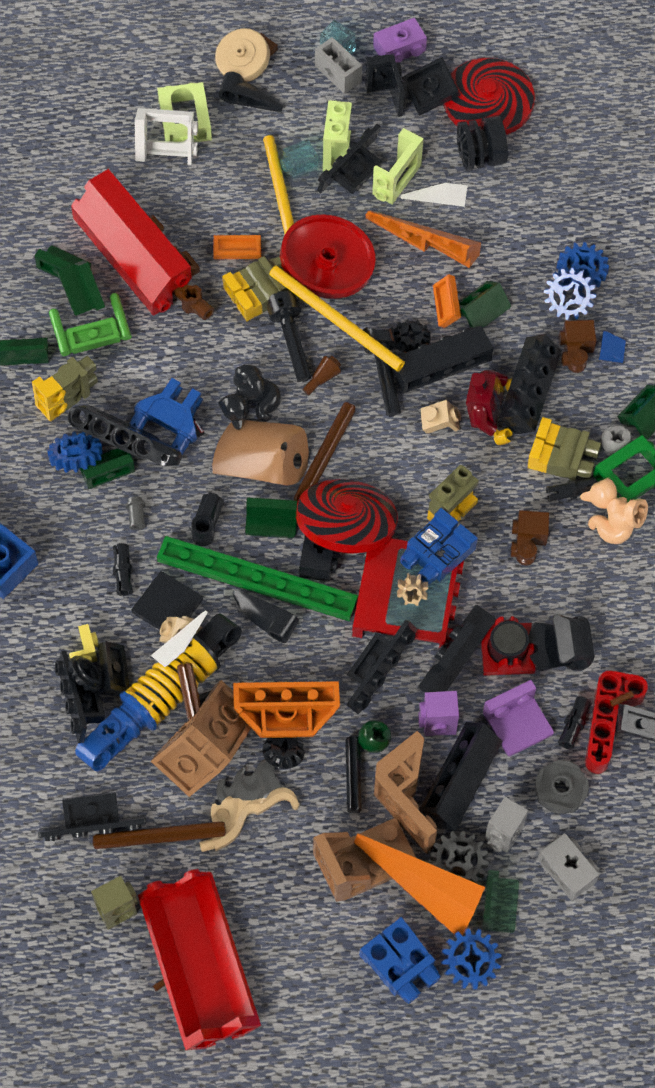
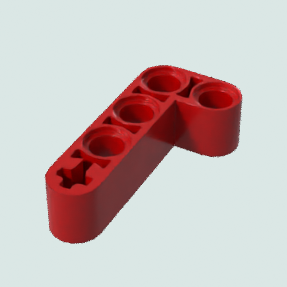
M605 671L600 675L595 690L585 757V766L591 773L601 774L605 772L612 756L619 704L613 707L610 701L629 692V688H636L640 691V694H634V697L620 704L629 706L640 705L644 701L648 690V684L643 677L616 671ZM603 684H612L615 689H606ZM606 707L610 709L611 713H602L599 708ZM603 731L608 737H598L595 732ZM597 749L602 750L600 755L601 762L596 761Z

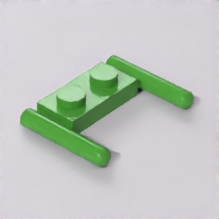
M117 293L110 295L115 319L112 317L66 329L67 331L64 332L58 310L53 308L49 311L62 356H68L72 352L73 354L132 338L120 297Z

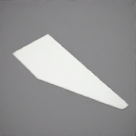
M443 183L402 194L401 199L465 207L468 185Z
M205 610L151 656L164 667L169 665L185 651L208 612Z

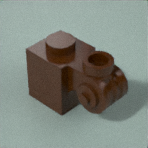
M594 320L565 321L563 331H559V344L564 345L565 351L561 354L562 366H567L574 373L584 371L588 359L587 353H594L596 345Z
M519 510L518 518L513 519L512 534L516 535V542L511 543V557H516V560L521 565L528 566L534 563L537 554L536 545L546 546L549 533V512Z

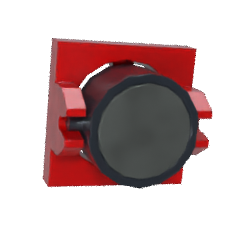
M504 616L496 619L481 641L483 676L535 674L536 668L530 659V655L534 654V645L529 643L528 636L532 623H519L518 619L514 616H511L509 620H505Z

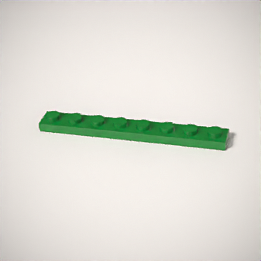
M165 536L156 557L159 563L349 622L358 601V595Z

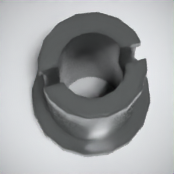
M130 497L125 504L126 509L129 511V528L131 530L144 529L146 527L143 511L145 502L142 500V497Z

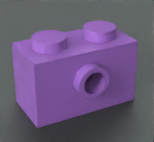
M414 17L375 32L373 47L378 55L394 54L396 62H401L406 58L419 56L426 51L427 37Z
M457 691L426 692L424 702H419L420 712H418L419 728L424 727V736L455 735L459 719Z

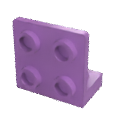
M532 680L486 701L484 705L483 715L493 732L503 741L501 746L509 757L553 736L554 733L534 699L536 687Z

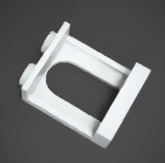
M138 108L135 117V161L145 162L147 154L188 157V165H191L193 156H197L198 142H194V135H197L198 121H194V112ZM147 121L183 124L188 128V139L183 142L148 140Z

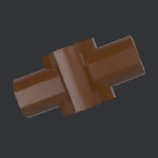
M186 285L172 291V294L181 300L182 310L187 314L195 313L203 320H207L212 316L214 308L202 298V289L197 285Z

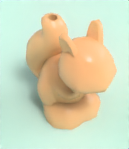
M609 478L596 482L590 491L584 492L580 496L583 501L591 502L598 508L607 509L608 518L602 515H594L588 521L589 528L592 530L597 528L598 534L607 543L617 545L624 543L632 535L633 529L640 528L646 520L648 512L646 499H633L627 502L625 497L617 498V488Z

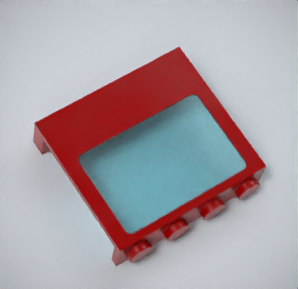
M391 538L384 546L367 552L353 622L352 637L362 638L364 631L395 636L404 621L408 620L418 629L415 639L440 643L439 648L442 645L445 646V643L448 644L451 640L449 634L452 631L451 628H448L449 620L454 621L456 605H452L453 597L458 598L460 582H456L457 574L462 575L464 561L447 574L441 582L436 579L428 585L426 590L428 593L427 600L421 599L418 606L409 603L404 605L405 600L403 597H397V590L400 589L398 587V580L404 581L407 578V573L417 576L418 572L423 569L418 563L411 570L405 568L400 563L401 556L407 550L408 541Z

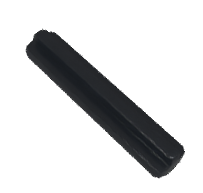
M349 736L345 739L347 811L349 813H360L362 808L360 743L358 737Z

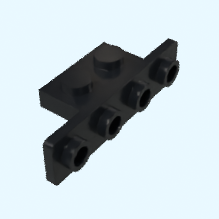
M376 124L372 129L367 128L362 134L361 140L358 143L353 142L349 146L344 157L340 155L334 161L329 171L327 169L323 171L318 178L320 183L317 191L319 193H322L335 180L351 194H354L373 175L374 166L381 167L382 161L367 150L376 140L381 128L380 125Z
M473 606L462 624H456L450 632L449 637L451 640L446 646L442 645L434 655V658L437 660L418 685V688L424 693L447 691L490 630L496 618L480 606Z
M404 621L391 641L376 632L347 673L350 678L360 684L346 705L355 713L359 714L367 708L373 693L383 685L389 670L397 665L403 650L415 639L418 629L410 621Z
M61 651L59 660L55 662V673L61 679V695L66 697L65 710L66 714L71 716V733L76 734L78 743H84L87 724L101 723L105 720V712L99 691L92 693L89 690L85 691L81 685H77V681L72 678V674L68 670L69 658L67 651Z
M116 792L62 799L65 826L39 829L38 837H45V841H56L61 839V835L72 834V838L88 836L89 831L99 830V834L113 833L115 828L125 827L127 831L141 829V824H146L147 820L146 815L119 818Z

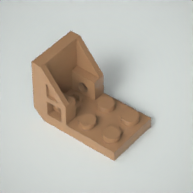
M220 680L213 687L197 713L181 726L151 760L161 772L189 797L226 767L251 729L234 710L233 690Z
M416 731L376 763L374 796L427 854L433 849L437 826L428 815L424 817L418 810L417 802L412 798L416 794L424 745V737Z
M396 818L360 833L363 836L416 858ZM348 832L322 833L313 837V855L336 902L345 901L392 880L385 870L371 860L360 847L354 844L357 835L350 838Z

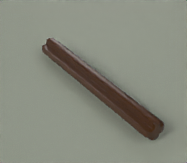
M349 402L343 403L294 496V501H297V503L306 489L318 483L355 413V405Z
M220 821L95 834L93 836L94 849L224 837L226 835L225 822Z

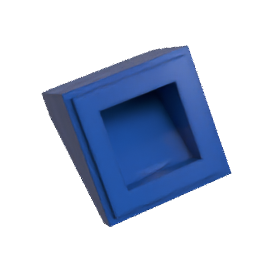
M603 331L599 360L623 363L626 340Z

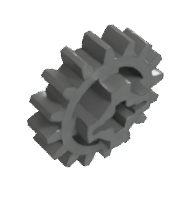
M451 831L449 839L443 835L440 837L441 845L434 843L433 850L435 852L430 853V860L435 861L431 863L432 865L450 873L461 875L460 877L478 884L477 876L484 878L486 872L483 869L488 868L489 862L483 860L487 858L488 851H481L483 842L475 843L474 834L466 838L465 831H462L460 836L456 837L454 831ZM445 852L448 859L442 865L441 856ZM476 856L477 866L473 869L470 861ZM455 857H456L457 859H459V860L463 858V859H464V863L462 864L460 861H457V862L455 863V862H454Z

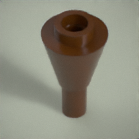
M323 356L312 379L302 390L309 396L319 385L342 373L340 362L333 356L329 358Z

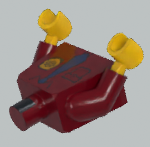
M483 370L480 373L472 374L466 398L471 427L478 428L489 436L493 435L497 445H504L511 442L507 437L512 436L513 433L509 428L499 431L497 429V422L505 390L504 386L508 391L512 378L508 379L507 375L494 370Z

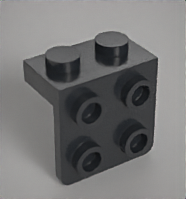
M394 54L376 55L366 58L365 87L367 93L390 89L397 117H402L403 109L406 108L404 95H407L406 82L401 81L400 78L402 76L400 62H396Z

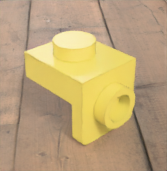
M88 624L78 626L84 650L70 653V659L74 656H81L92 663L96 662L95 648L99 644L96 632L91 633Z

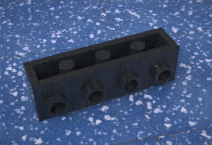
M481 325L475 328L469 327L456 335H447L437 342L423 344L413 351L397 354L399 358L405 361V365L398 372L392 368V372L404 394L492 361L494 348Z
M546 334L526 337L499 419L515 434L536 431L562 352Z
M465 723L419 809L424 816L428 815L439 829L457 830L503 742L484 723Z

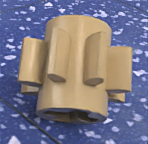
M407 573V578L404 581L398 580V587L400 589L397 590V597H403L405 600L404 605L409 603L418 606L421 599L427 600L428 593L426 590L429 583L422 582L421 574L415 576Z

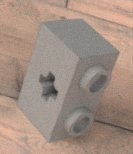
M333 37L315 48V67L341 92L346 94L362 82V64Z
M504 797L488 822L484 839L488 841L487 844L495 851L501 852L503 850L508 853L524 828L528 810L509 798Z
M565 833L541 850L537 859L571 901L597 883L600 875L597 865L591 859H586L581 853V847L578 842L573 838L569 839ZM566 862H567V864H569V865H571V864L574 863V864H575V868H573L572 866H570L569 868H567V867L565 866V865H566Z

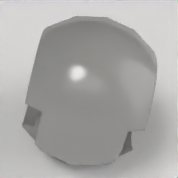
M613 424L607 427L601 434L602 447L611 455L632 442L630 431L620 424Z

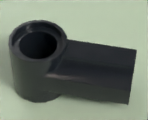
M210 492L203 494L196 517L192 520V540L199 546H207L214 540V531L224 505V499L219 497L218 494ZM199 529H207L206 532H200V531H198V530H199Z

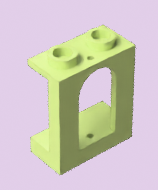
M203 82L157 88L160 110H173V102L194 100L198 119L197 135H194V142L212 140ZM163 122L165 141L183 142L188 139V128L185 125Z
M328 100L323 137V171L326 169L329 171L334 161L340 155L344 157L347 154L351 138L349 122L352 102Z
M403 128L398 134L397 162L388 172L376 165L374 166L372 194L378 200L393 204L422 164L424 138ZM408 167V170L405 172V174L403 175V177H402V178L400 179V181L397 183V181H398L399 177L401 176V174H402V173L404 172V170Z

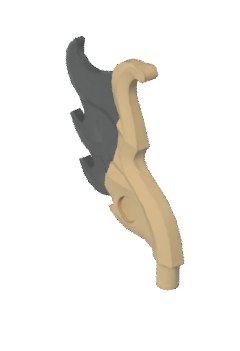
M265 759L258 764L256 771L250 776L244 775L245 767L241 768L236 773L233 784L229 788L225 787L226 780L224 778L218 783L216 794L221 804H212L211 819L212 822H225L226 835L200 841L201 852L212 849L218 851L232 843L239 836L246 818L250 814L260 815L283 800L289 801L294 810L299 809V803L294 792L288 788H283L274 775L275 767Z

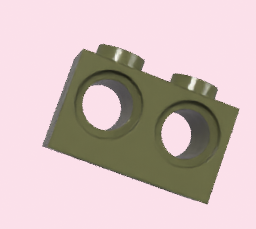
M121 875L91 891L95 907L108 930L137 915L135 908L138 904L137 895L129 881L124 883Z

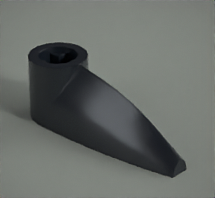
M236 72L225 73L219 90V97L223 101L236 105L282 112L283 105L272 95L252 84L244 82L243 77Z
M235 590L233 597L247 618L267 632L273 639L281 643H287L299 619L278 606Z

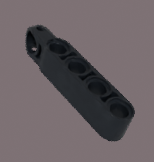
M75 406L68 412L67 418L71 426L141 459L146 458L161 466H178L181 462L182 454L174 446L93 406ZM81 411H83L86 416L84 423L80 419ZM102 421H105L107 424L106 432H103L101 429ZM124 430L129 435V440L127 443L123 440L122 437ZM145 441H148L150 444L149 453L144 449Z

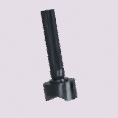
M277 292L269 297L267 304L268 315L272 322H280L297 382H306L308 379H311V375L294 320L301 313L298 299L290 292Z
M368 327L363 329V331L387 349L392 350L396 347L393 327L386 330H376ZM363 346L364 351L366 353L373 354L371 351H369L367 348ZM374 354L386 415H389V417L400 415L401 411L392 367Z

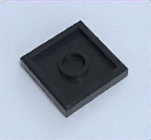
M443 57L401 77L406 82L407 91L419 116L460 96Z
M160 571L131 611L132 614L160 630L162 623L167 617H191L203 601V596Z

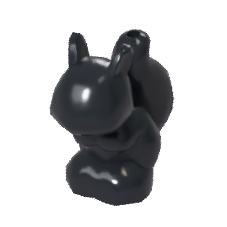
M241 365L236 367L233 376V383L237 386L236 393L223 397L218 403L224 416L232 421L236 430L242 428V420L249 412V404L258 403L256 406L257 418L262 422H268L271 419L269 413L275 411L281 403L279 387L272 381L264 379L261 370L256 366Z

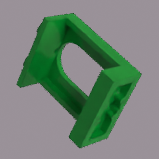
M641 435L597 464L593 477L596 478L597 482L606 478L611 479L617 488V498L625 497L627 502L633 499L636 500L655 487V445ZM641 453L654 470L629 487H626L612 470L634 455Z

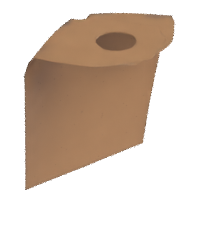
M242 420V428L236 430L231 422L217 444L212 463L213 474L241 477L286 486L296 484L304 476L308 467L309 448L307 435L303 428L291 424ZM284 442L287 443V449L285 451L281 449V445ZM296 453H299L302 459L299 469H296L293 464Z

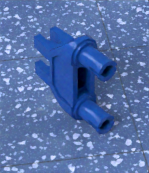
M171 378L162 393L145 398L135 405V414L129 424L143 430L146 423L152 421L175 433L177 437L171 445L177 448L183 455L188 445L195 443L197 440L193 416L202 403L203 398L200 397V392L192 388L182 404L177 402L176 400L183 389L180 387L181 383Z

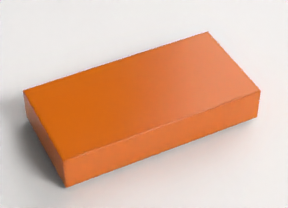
M214 235L213 258L259 259L261 258V235Z
M450 274L433 285L438 326L442 328L448 327L461 318L455 276Z

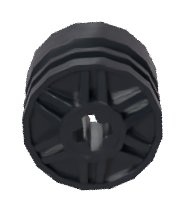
M500 116L483 117L480 129L474 119L470 120L469 124L466 121H461L457 124V148L465 170H473L474 166L478 169L482 168L484 157L489 166L507 163V138Z

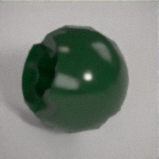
M371 720L364 723L360 728L358 740L362 748L367 752L379 753L387 749L390 744L391 731L382 721Z

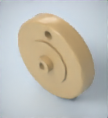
M248 28L236 29L224 36L218 44L215 53L216 65L223 76L227 72H236L243 77L244 82H250L258 78L265 71L270 60V49L264 37L259 32Z

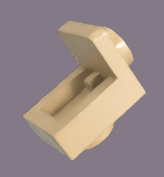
M444 400L421 408L422 429L424 432L431 433L446 427H450L454 431L460 430V411L449 401Z
M182 616V618L167 617L161 625L159 641L162 643L168 642L177 632H180L194 619L187 616ZM200 626V627L198 628V630L196 631L195 635H196L203 627Z

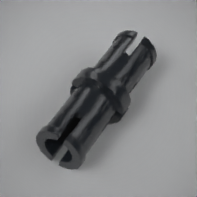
M593 477L576 482L568 480L566 484L546 486V493L557 492L547 496L548 502L564 498L577 499V496L590 491L591 487L588 488L587 486L595 484L597 480Z
M119 543L117 546H113L115 561L113 574L116 576L117 595L127 596L133 594L131 581L133 566L130 565L129 545Z
M582 696L576 697L570 715H567L564 720L565 727L558 740L561 747L569 750L574 748L580 731L586 725L584 720L592 705L589 699Z

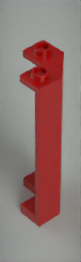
M107 169L90 179L84 186L86 192L82 198L75 199L72 203L73 219L154 316L159 312L163 313L173 304L172 291L186 286L192 279L191 266L114 174Z
M193 869L184 873V877L176 883L155 881L148 884L147 889L138 894V898L185 1050L205 1049L216 1045L215 1042L218 1040H223L230 1036L233 1040L245 1036L260 1027L261 1023L212 872H200L199 869Z

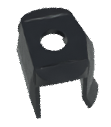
M556 614L553 615V625L537 622L533 624L528 635L529 643L536 645L538 651L530 655V659L541 671L563 666L571 670L581 671L588 668L594 661L595 655L590 622L587 618L583 616L570 618Z

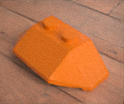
M339 681L233 683L234 710L260 738L314 737L340 708Z

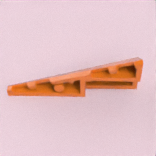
M368 211L366 213V219L424 252L431 246L468 268L472 266L480 255L481 242L375 211Z
M357 834L354 840L356 846L360 847L371 860L385 870L396 883L420 905H423L453 935L459 932L463 936L485 889L484 886L366 836Z

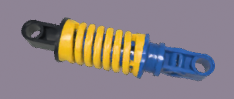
M221 613L213 616L209 623L193 636L181 655L166 667L159 662L154 663L152 669L145 672V676H141L137 683H133L131 687L120 694L123 704L118 708H114L111 711V715L84 739V743L77 745L75 750L76 756L94 771H100L131 740L139 737L140 731L146 727L151 731L157 729V726L165 719L164 716L170 714L169 709L175 710L177 703L184 701L177 666L182 663H192L198 688V682L203 683L205 679L221 668L218 658L240 639L242 634L241 627Z

